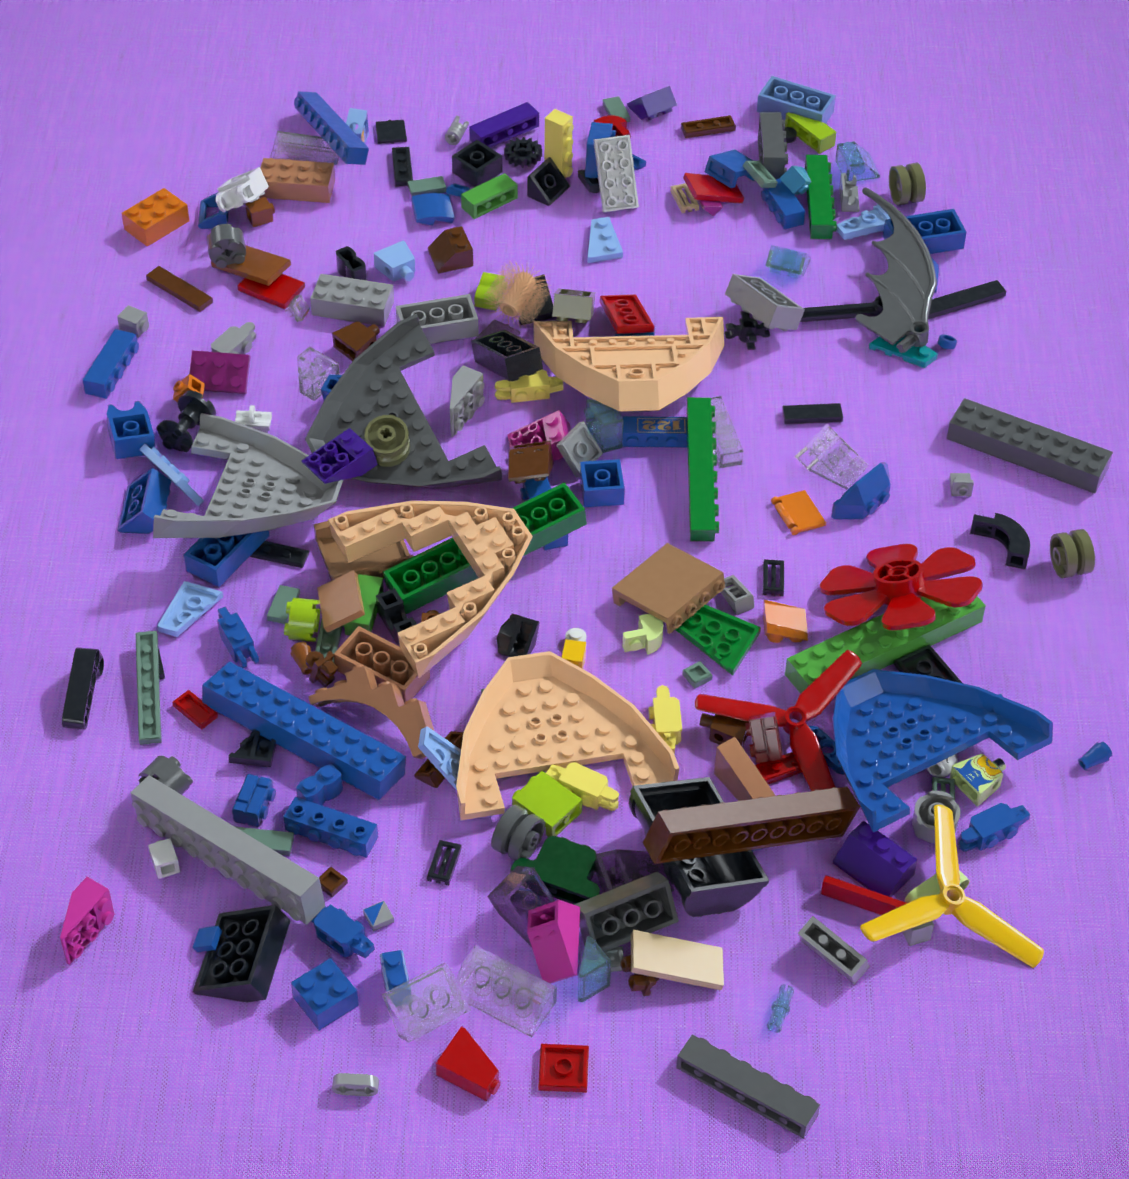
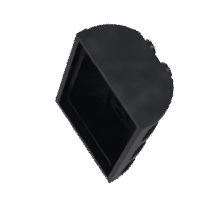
M710 777L635 785L630 791L631 795L628 804L632 814L639 820L644 829L646 837L657 813L662 810L719 804L724 801ZM752 850L662 863L668 880L675 886L682 899L685 911L692 917L734 911L750 902L769 883L767 875Z

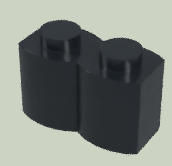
M349 246L336 250L338 273L343 277L367 281L365 262L361 258L356 257V252Z

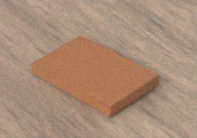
M354 570L317 587L323 625L327 633L365 615L358 575Z

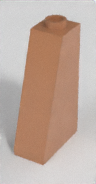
M735 737L716 747L714 774L738 801L776 796Z

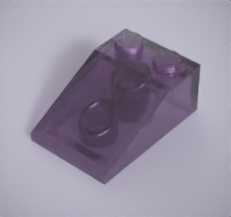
M517 866L487 896L498 914L530 946L531 943L527 934L528 910L555 901L533 867Z

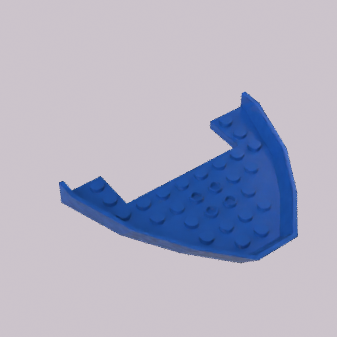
M872 669L849 680L836 696L833 715L836 755L873 832L910 814V807L890 791L888 787L987 738L993 740L1016 760L1051 744L1053 741V722L1039 711L977 686L932 676Z

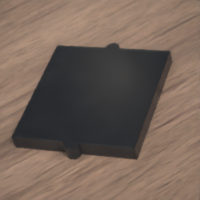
M389 119L388 121L375 122L378 144L407 142L404 119Z

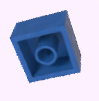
M620 459L580 462V484L584 508L624 505L625 487Z
M331 958L291 982L294 1000L318 1030H321L359 1006L356 988Z

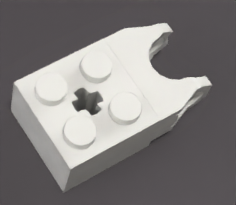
M260 167L233 177L217 188L219 193L216 194V203L220 211L226 212L231 208L236 209L244 205V203L256 201L259 199V196L265 194L264 191L269 186Z

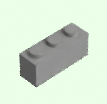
M814 916L798 932L800 940L854 985L870 967L866 958Z

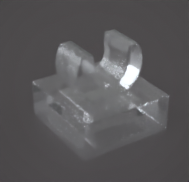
M300 294L293 298L285 313L288 317H294L299 322L304 320L310 311V307Z

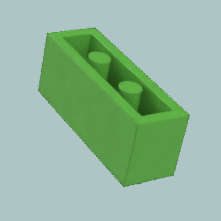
M504 173L462 193L461 208L473 219H476L517 199L518 184Z
M358 574L365 615L343 625L345 635L350 636L358 626L372 632L378 613L376 595L384 593L382 577Z

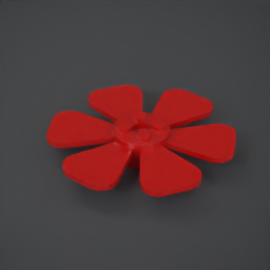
M899 544L877 548L867 554V562L875 568L873 573L851 565L833 568L820 583V590L825 595L859 593L832 600L824 606L825 614L836 622L845 626L859 625L865 622L883 604H887L888 607L882 617V626L887 630L895 631L929 625L936 619L934 609L920 598L925 597L949 607H964L975 600L983 588V583L980 578L974 576L940 579L968 572L976 566L973 556L957 548L946 547L938 549L924 562L920 563L916 561L918 548L915 545Z

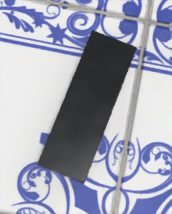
M394 147L392 148L395 187L408 186V181H413L410 148Z
M841 403L782 406L784 424L843 422Z
M264 541L250 557L303 568L310 553L309 550Z

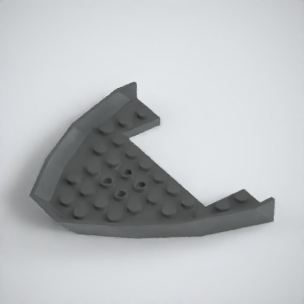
M417 314L396 323L352 361L324 400L305 438L312 453L349 428L365 441V429L370 421L382 415H393L400 418L406 424L409 432L410 453L407 458L400 464L392 467L377 465L362 476L352 479L371 483L437 489L502 480L501 468L496 466L485 445L448 461L401 373L402 370L435 356L434 350L419 324Z

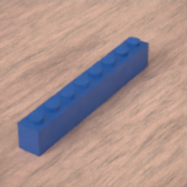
M298 91L297 97L294 99L295 109L344 163L366 165L369 151L368 146L317 92Z

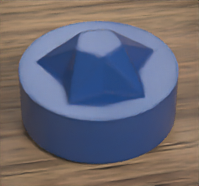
M942 334L939 336L937 344L945 350L955 349L957 340L950 335Z

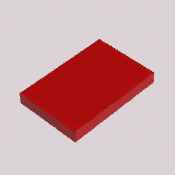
M685 173L683 176L695 200L743 203L744 196L737 184L734 188H730L712 176L705 174Z
M281 274L269 286L244 278L237 285V288L240 292L286 309L305 288V282Z

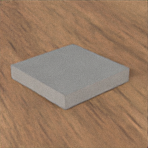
M584 421L579 422L556 445L575 477H580V462L596 461L603 454Z

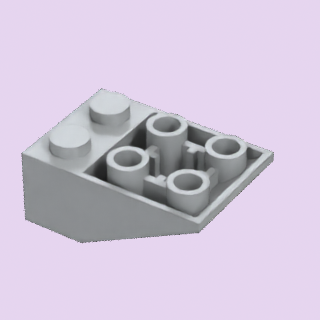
M464 365L452 379L450 400L451 437H454L458 431L463 429L467 420L473 417L474 412L485 401L483 396L485 385L483 373Z

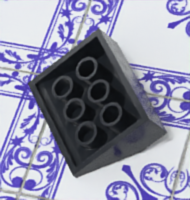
M277 905L219 913L215 926H219L222 933L216 950L206 951L193 992L197 995L242 1002L266 1000L290 919Z

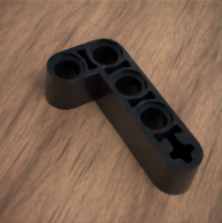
M80 647L75 649L62 714V726L64 728H87L96 677L101 676L104 669V659L99 649Z

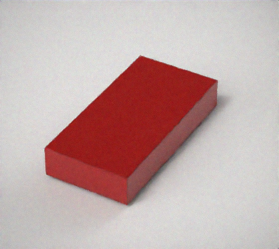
M187 690L172 702L173 707L201 730L218 718V713L202 703V700L190 690Z

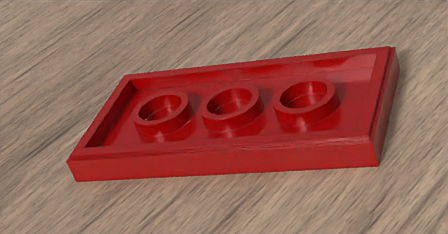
M636 294L600 296V304L617 334L654 332L655 326Z

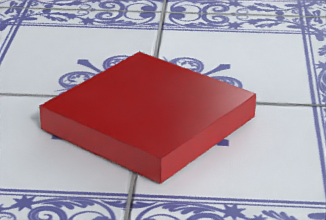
M541 1044L538 1091L587 1093L589 1046Z

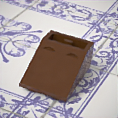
M551 441L511 446L509 449V482L514 481L515 484L526 482V479L533 478L534 481L545 480L550 475L554 465Z

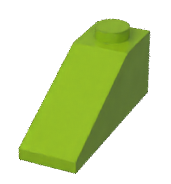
M790 112L786 113L785 127L794 128L797 132L796 137L820 154L835 146L837 132L827 124Z

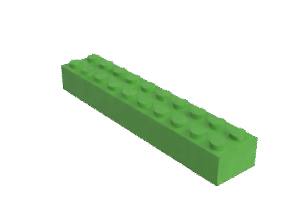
M978 596L971 604L964 607H949L922 597L920 599L933 608L936 614V619L929 625L895 631L887 630L882 626L884 614H881L787 658L785 676L801 694L846 650L854 652L862 661V666L851 679L872 669L881 670L894 664L895 660L929 644L932 646L981 623L986 605Z

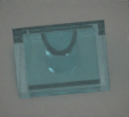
M587 936L578 977V1002H584L610 986L611 960L590 936Z

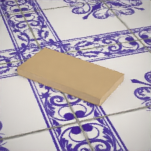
M633 930L631 933V973L722 990L724 986L723 948Z

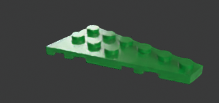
M704 605L675 630L733 676L759 636L761 627Z

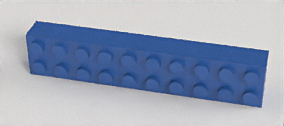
M230 661L202 685V703L251 731L256 729L262 737L270 741L272 739L276 740L277 745L319 768L332 764L342 773L343 781L377 800H380L405 775V755Z

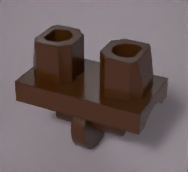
M312 651L308 653L305 660L306 665L312 669L309 680L312 683L318 680L324 688L335 680L334 674L338 671V667L332 662L334 654L331 651L327 652L325 658L320 652Z
M631 955L624 956L620 962L623 972H631ZM634 973V975H630L628 985L631 991H641L643 996H650V989L659 978Z

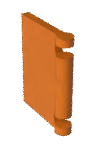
M805 490L780 497L775 496L771 499L788 529H791L792 535L826 526V521Z

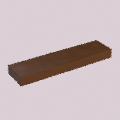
M161 266L156 267L146 275L147 281L199 312L213 303V297Z

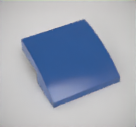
M427 193L411 197L417 223L432 226L435 220L453 223L455 217L449 194Z

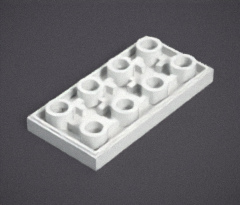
M630 135L594 139L602 211L609 212L638 208Z

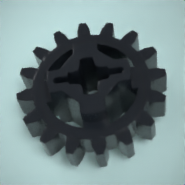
M518 137L516 141L510 140V144H505V160H509V164L514 163V167L521 165V168H524V165L531 167V164L536 165L537 161H541L542 157L541 144H538L537 140L532 141V138L526 140L525 137L521 140Z

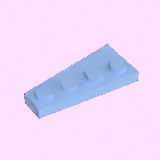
M144 444L139 449L197 506L204 501L188 484L190 480L182 472L180 473L155 447L150 449Z

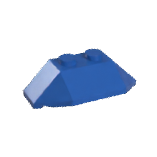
M880 462L855 482L839 500L833 503L831 518L864 519L869 514H873L881 504H885L890 498L891 486L888 464Z

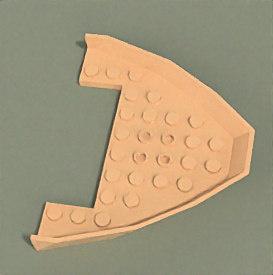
M723 317L685 318L687 335L573 337L572 321H533L534 345L540 348L541 359L554 375L585 396L619 412L659 411L686 395L712 372L724 348Z
M550 651L508 657L482 692L463 733L456 785L460 821L504 814L505 807L496 779L547 771L552 764L566 768L569 763L574 762L586 765L623 759L632 787L635 785L678 781L679 766L672 749L635 705L593 674Z

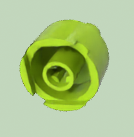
M294 597L292 601L287 602L286 614H289V621L285 623L284 635L288 636L289 640L316 642L317 638L313 637V634L319 630L320 609H316V604H320V600Z

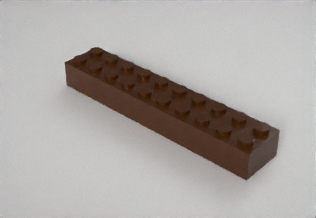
M834 787L825 790L797 792L765 798L759 797L757 799L722 802L690 808L683 807L675 810H662L657 813L642 843L654 864L843 837L858 812L860 805L848 787Z

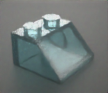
M854 141L837 144L835 161L840 172L846 173V181H852L853 175H856L857 181L880 178V174L868 151Z
M771 245L765 267L770 268L769 272L780 274L783 271L788 273L787 276L798 279V276H804L811 256L804 252Z

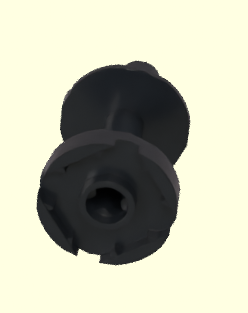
M186 391L179 398L178 408L181 412L178 415L179 422L163 420L156 427L165 448L169 450L173 448L182 452H188L191 449L193 440L187 430L194 428L196 425L200 426L201 413L216 415L215 407L210 400L206 402L202 399L203 395L196 391Z

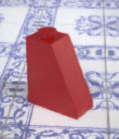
M461 1026L436 1062V1075L487 1102L491 1094L495 1095L500 1087L499 1070L466 1028Z

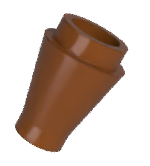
M298 642L291 647L290 655L301 669L302 674L308 675L312 669L306 665L305 660L308 653L311 652V647L306 642Z

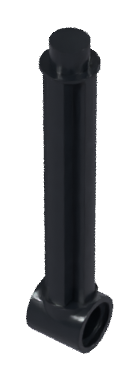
M878 296L872 303L804 308L805 311L800 322L856 318L858 314L875 317L882 313L883 304L880 296Z

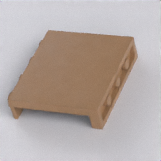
M329 521L314 524L315 540L331 581L353 570L357 575L382 577L384 579L383 571L414 557L409 554L403 539L348 563L332 537Z
M666 543L612 587L613 601L618 606L627 601L666 623L667 633L670 634L689 617L693 616L701 607L706 605L714 596L722 592L725 588L724 572Z

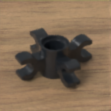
M741 311L740 325L727 323V331L724 332L726 339H732L738 336L740 341L746 343L748 350H755L756 335L770 337L769 330H766L769 328L765 327L764 323L758 324L755 319L750 318L748 312Z

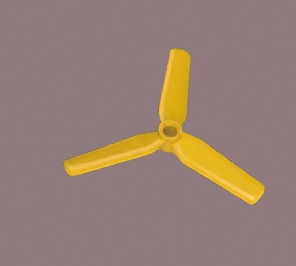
M935 805L936 875L941 892L936 895L920 897L860 926L861 932L868 940L875 942L938 919L942 914H952L968 929L1030 967H1036L1043 958V948L980 902L965 896L963 889L959 886L960 873L953 812L944 805Z

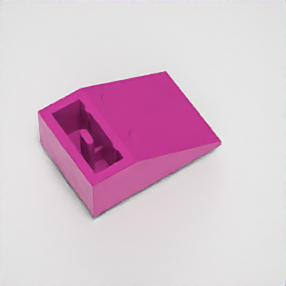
M558 410L507 434L509 446L551 441L553 460H559L563 456L556 445L571 431V427L564 415Z
M86 877L71 894L60 936L66 962L69 965L74 959L81 956L84 948L97 938L99 932L105 925L111 923L115 915L109 889L89 877Z
M561 900L528 910L527 934L545 985L577 975L580 907Z

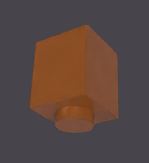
M266 197L245 203L246 215L253 227L273 222L275 209Z

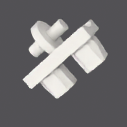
M250 405L249 411L236 410L234 422L268 434L272 412L256 411L255 405Z

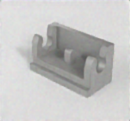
M841 173L839 187L841 212L860 211L856 175H853V180L848 182L846 181V173Z

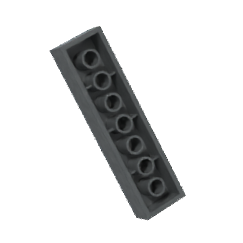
M966 398L963 399L949 422L947 439L1092 493H1096L1109 469L1113 451Z

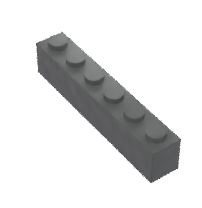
M692 1034L677 1056V1069L803 1139L818 1117L820 1104L815 1099L800 1094L788 1084L780 1083L766 1072L758 1071L748 1062L738 1060L731 1056L728 1051L716 1048L704 1038H698Z

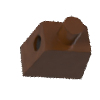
M356 321L332 333L333 347L353 361L377 341L376 335L380 333V330L376 324L366 327L361 322Z
M702 713L699 725L710 728L709 740L711 742L721 745L735 737L742 748L744 747L747 739L745 723L749 722L717 714L713 716Z

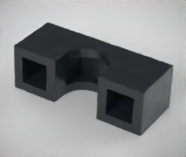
M394 588L376 595V605L379 616L397 646L400 647L397 633L416 625L413 617L407 618L404 602Z

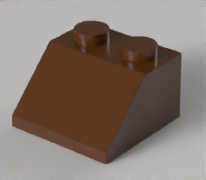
M462 226L444 230L427 247L438 274L473 266V248Z

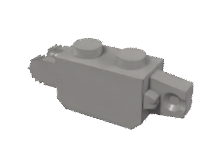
M246 322L240 328L236 326L229 327L211 344L212 352L248 353L252 348V342L256 338L254 323Z

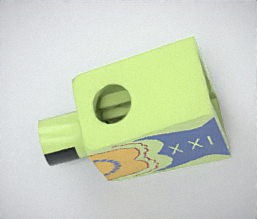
M979 754L952 765L950 778L955 779V785L978 807L1001 786L1002 771L1006 769V765L1001 758L991 762L984 754Z

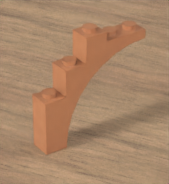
M363 664L356 665L351 668L352 671L345 673L347 680L334 683L333 687L328 689L326 687L317 689L315 694L308 696L310 704L317 707L332 703L354 702L375 708L386 715L398 727L406 739L413 757L418 759L426 757L418 748L421 729L427 726L434 731L426 702L414 698L405 701L404 704L399 685L386 681L378 684L377 687L372 668Z

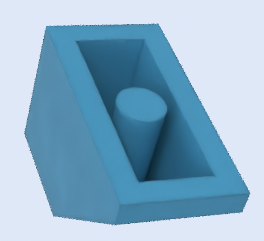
M791 166L780 177L781 181L790 191L797 195L805 193L809 189L808 185L811 183L806 170L798 166Z

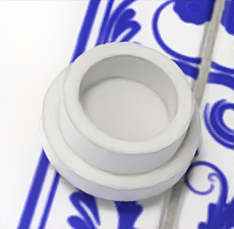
M580 628L569 629L565 635L567 640L586 642L587 638L586 632Z

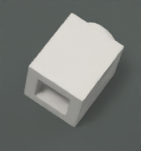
M170 838L148 845L158 879L180 873L178 858Z

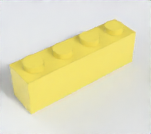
M554 109L545 117L544 161L551 157L566 179L573 172V116Z

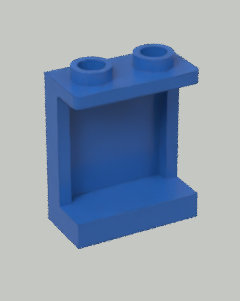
M734 149L709 156L704 172L726 186L734 188L738 177L742 176L755 181L743 167L745 161L753 160Z

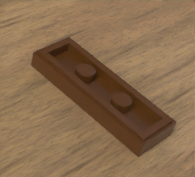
M728 115L682 122L681 130L685 138L736 131V125L732 116Z

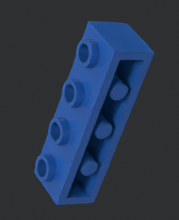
M294 797L283 816L286 831L293 832L294 835L298 834L307 837L314 842L319 841L334 849L348 851L355 856L360 855L367 858L378 839L377 824L298 797Z

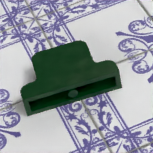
M550 836L545 840L536 859L519 858L514 861L510 869V882L575 905L600 895L599 886L591 881L596 871V851L587 845H580L564 837Z

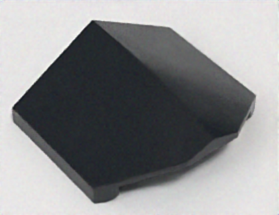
M512 613L510 618L500 627L497 635L498 653L508 657L531 654L536 645L540 622Z

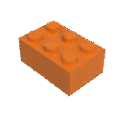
M165 188L121 213L124 230L147 247L190 221L188 205Z

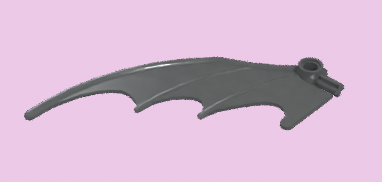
M865 187L862 193L874 200L888 214L893 223L894 233L885 240L872 241V245L878 248L887 259L888 270L886 273L873 275L867 272L865 274L875 285L880 295L883 311L875 317L858 314L856 315V321L892 345L906 335L896 345L900 353H905L912 346L923 347L928 343V316L931 300L937 287L934 263L925 242L911 222L891 203Z

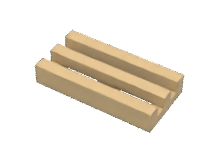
M686 183L670 186V192L681 213H685V210H688V212H692V209H695V211L699 210V204L694 199Z

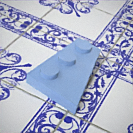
M184 581L157 625L158 632L178 637L221 600L223 592Z
M426 726L420 731L418 748L456 789L461 749Z

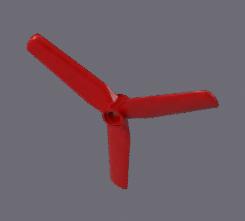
M846 650L799 695L796 705L789 707L787 710L772 705L699 694L696 697L695 708L700 711L749 722V716L776 712L778 727H783V730L790 735V748L811 791L831 789L835 787L819 741L806 722L822 713L862 666V661L854 652ZM790 719H796L799 722L795 723L792 722Z

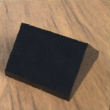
M551 157L547 158L527 177V197L547 206L551 205L570 187Z

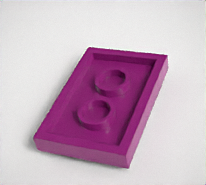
M192 350L189 374L205 383L204 391L247 394L251 356L247 354Z

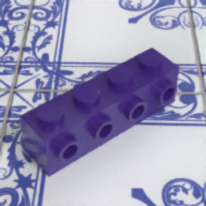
M523 103L469 126V140L471 142L478 140L489 148L539 127V112L530 103Z

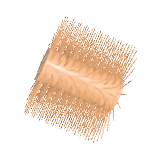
M512 268V270H506V273L502 272L501 276H503V279L500 280V277H498L500 283L496 285L497 289L494 290V296H492L494 298L491 299L494 300L496 298L499 301L493 302V304L500 305V308L496 309H501L499 311H502V314L511 316L512 320L514 316L518 320L517 316H522V314L530 319L529 314H532L533 317L532 311L534 307L536 309L535 305L542 303L538 299L541 298V287L543 286L536 284L540 281H535L537 277H533L527 270L524 272L523 269V272H520L519 269L516 271Z

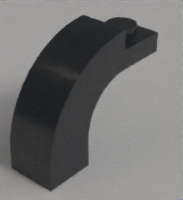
M995 513L994 518L974 514L970 534L998 540L1007 550L1005 565L1026 570L1030 553V539L1024 528L1015 520L1003 514Z

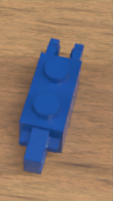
M226 607L218 609L219 619H217L219 634L233 661L239 662L242 668L247 667L246 658L251 657L255 664L258 663L260 660L254 648V641L238 613L230 614Z
M999 803L972 816L969 828L965 829V831L963 830L960 834L959 849L963 852L975 848L982 851L986 848H993L1002 840L1013 838L1018 833L1019 826L1029 820V811L1023 805L1010 808L1007 804Z
M330 904L328 907H324L311 920L314 923L317 938L342 957H350L355 953L363 958H367L375 950L374 944L365 936L364 926L359 921L349 918L342 909H337Z

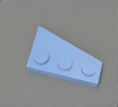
M877 204L873 206V210H865L861 212V216L851 217L837 224L836 231L844 240L869 235L870 233L883 231L885 220L890 219V217Z
M610 218L592 219L588 263L623 258V250Z

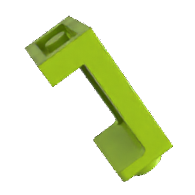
M543 771L536 776H532L528 783L521 790L518 789L512 796V805H518L527 810L528 815L535 814L545 821L547 837L560 834L582 813V799Z

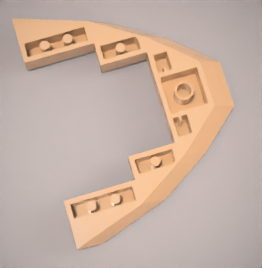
M407 501L347 511L328 519L332 537L348 563L403 539H406L413 552L452 536L478 576V579L447 592L450 610L397 633L400 648L418 678L469 637L514 575L533 537L514 509L471 502Z

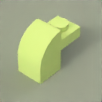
M650 614L640 615L638 630L623 632L622 646L624 652L645 648L648 655L657 651L663 641V621Z

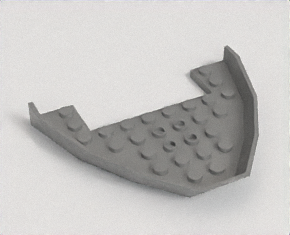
M201 413L200 429L192 444L191 453L227 459L228 461L205 515L200 516L195 513L163 509L160 516H154L153 538H220L272 530L314 519L336 503L343 480L324 484L301 462V460L309 456L306 453L273 435L220 416Z

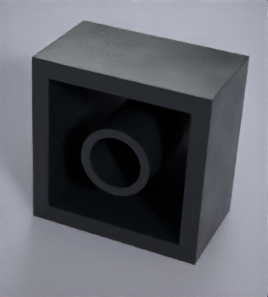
M476 140L452 155V173L470 185L477 187L502 173V155Z

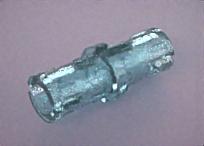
M785 984L780 986L777 999L772 1003V1013L767 1023V1028L772 1032L776 1026V1033L781 1032L785 1016L789 1015V1004L794 994L793 987L789 985L787 991H785Z

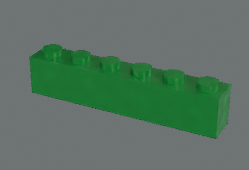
M806 155L804 169L811 180V183L808 185L809 189L806 191L810 239H832L833 232H836L837 222L833 221L835 220V209H832L834 208V197H831L833 196V185H831L832 174H829L831 173V162H828L827 155Z

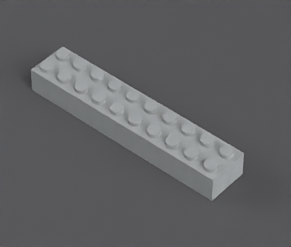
M150 775L130 792L133 800L132 805L137 814V821L143 827L151 828L160 837L170 838L174 846L182 847L192 857H198L203 860L208 867H214L219 870L224 877L232 878L244 889H250L258 898L266 899L272 905H277L280 910L282 909L287 912L294 920H300L307 925L325 907L319 877Z

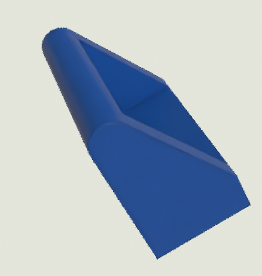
M217 193L200 202L198 221L200 229H212L220 224H228L229 210L226 212L219 210L218 213L206 218L207 207H218L216 203Z

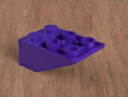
M350 428L301 460L324 484L362 476L378 465L373 448Z

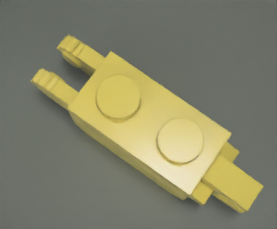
M542 369L536 371L537 373L534 375L521 376L516 381H497L494 385L497 390L495 397L499 400L511 399V403L550 399V393L562 391L564 384L558 377H548L547 371Z
M661 685L656 690V698H653L652 707L648 709L649 720H653L651 726L675 754V745H678L682 739L680 702L676 697H670V691L667 686Z
M576 762L569 763L566 768L552 764L547 770L546 774L580 797L582 805L598 810L599 807L611 811L618 809L619 793L608 786V779L605 775Z

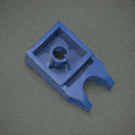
M134 401V407L127 411L118 410L112 404L108 405L106 413L107 428L115 459L145 456L139 450L144 444L150 449L155 447V437L148 411L140 401Z

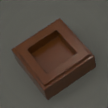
M329 867L319 877L322 891L332 898L348 884V879L332 867Z

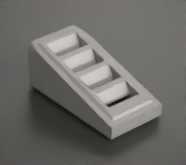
M734 575L724 578L725 588L721 594L732 610L739 615L753 609L754 597L750 591Z

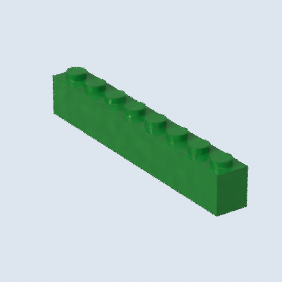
M687 397L690 541H715V533H719V521H715V516L719 515V505L715 504V500H718V487H714V483H717L718 478L717 471H714V466H717V454H713V450H716V438L712 436V434L716 433V422H712V417H715V406H711V398Z

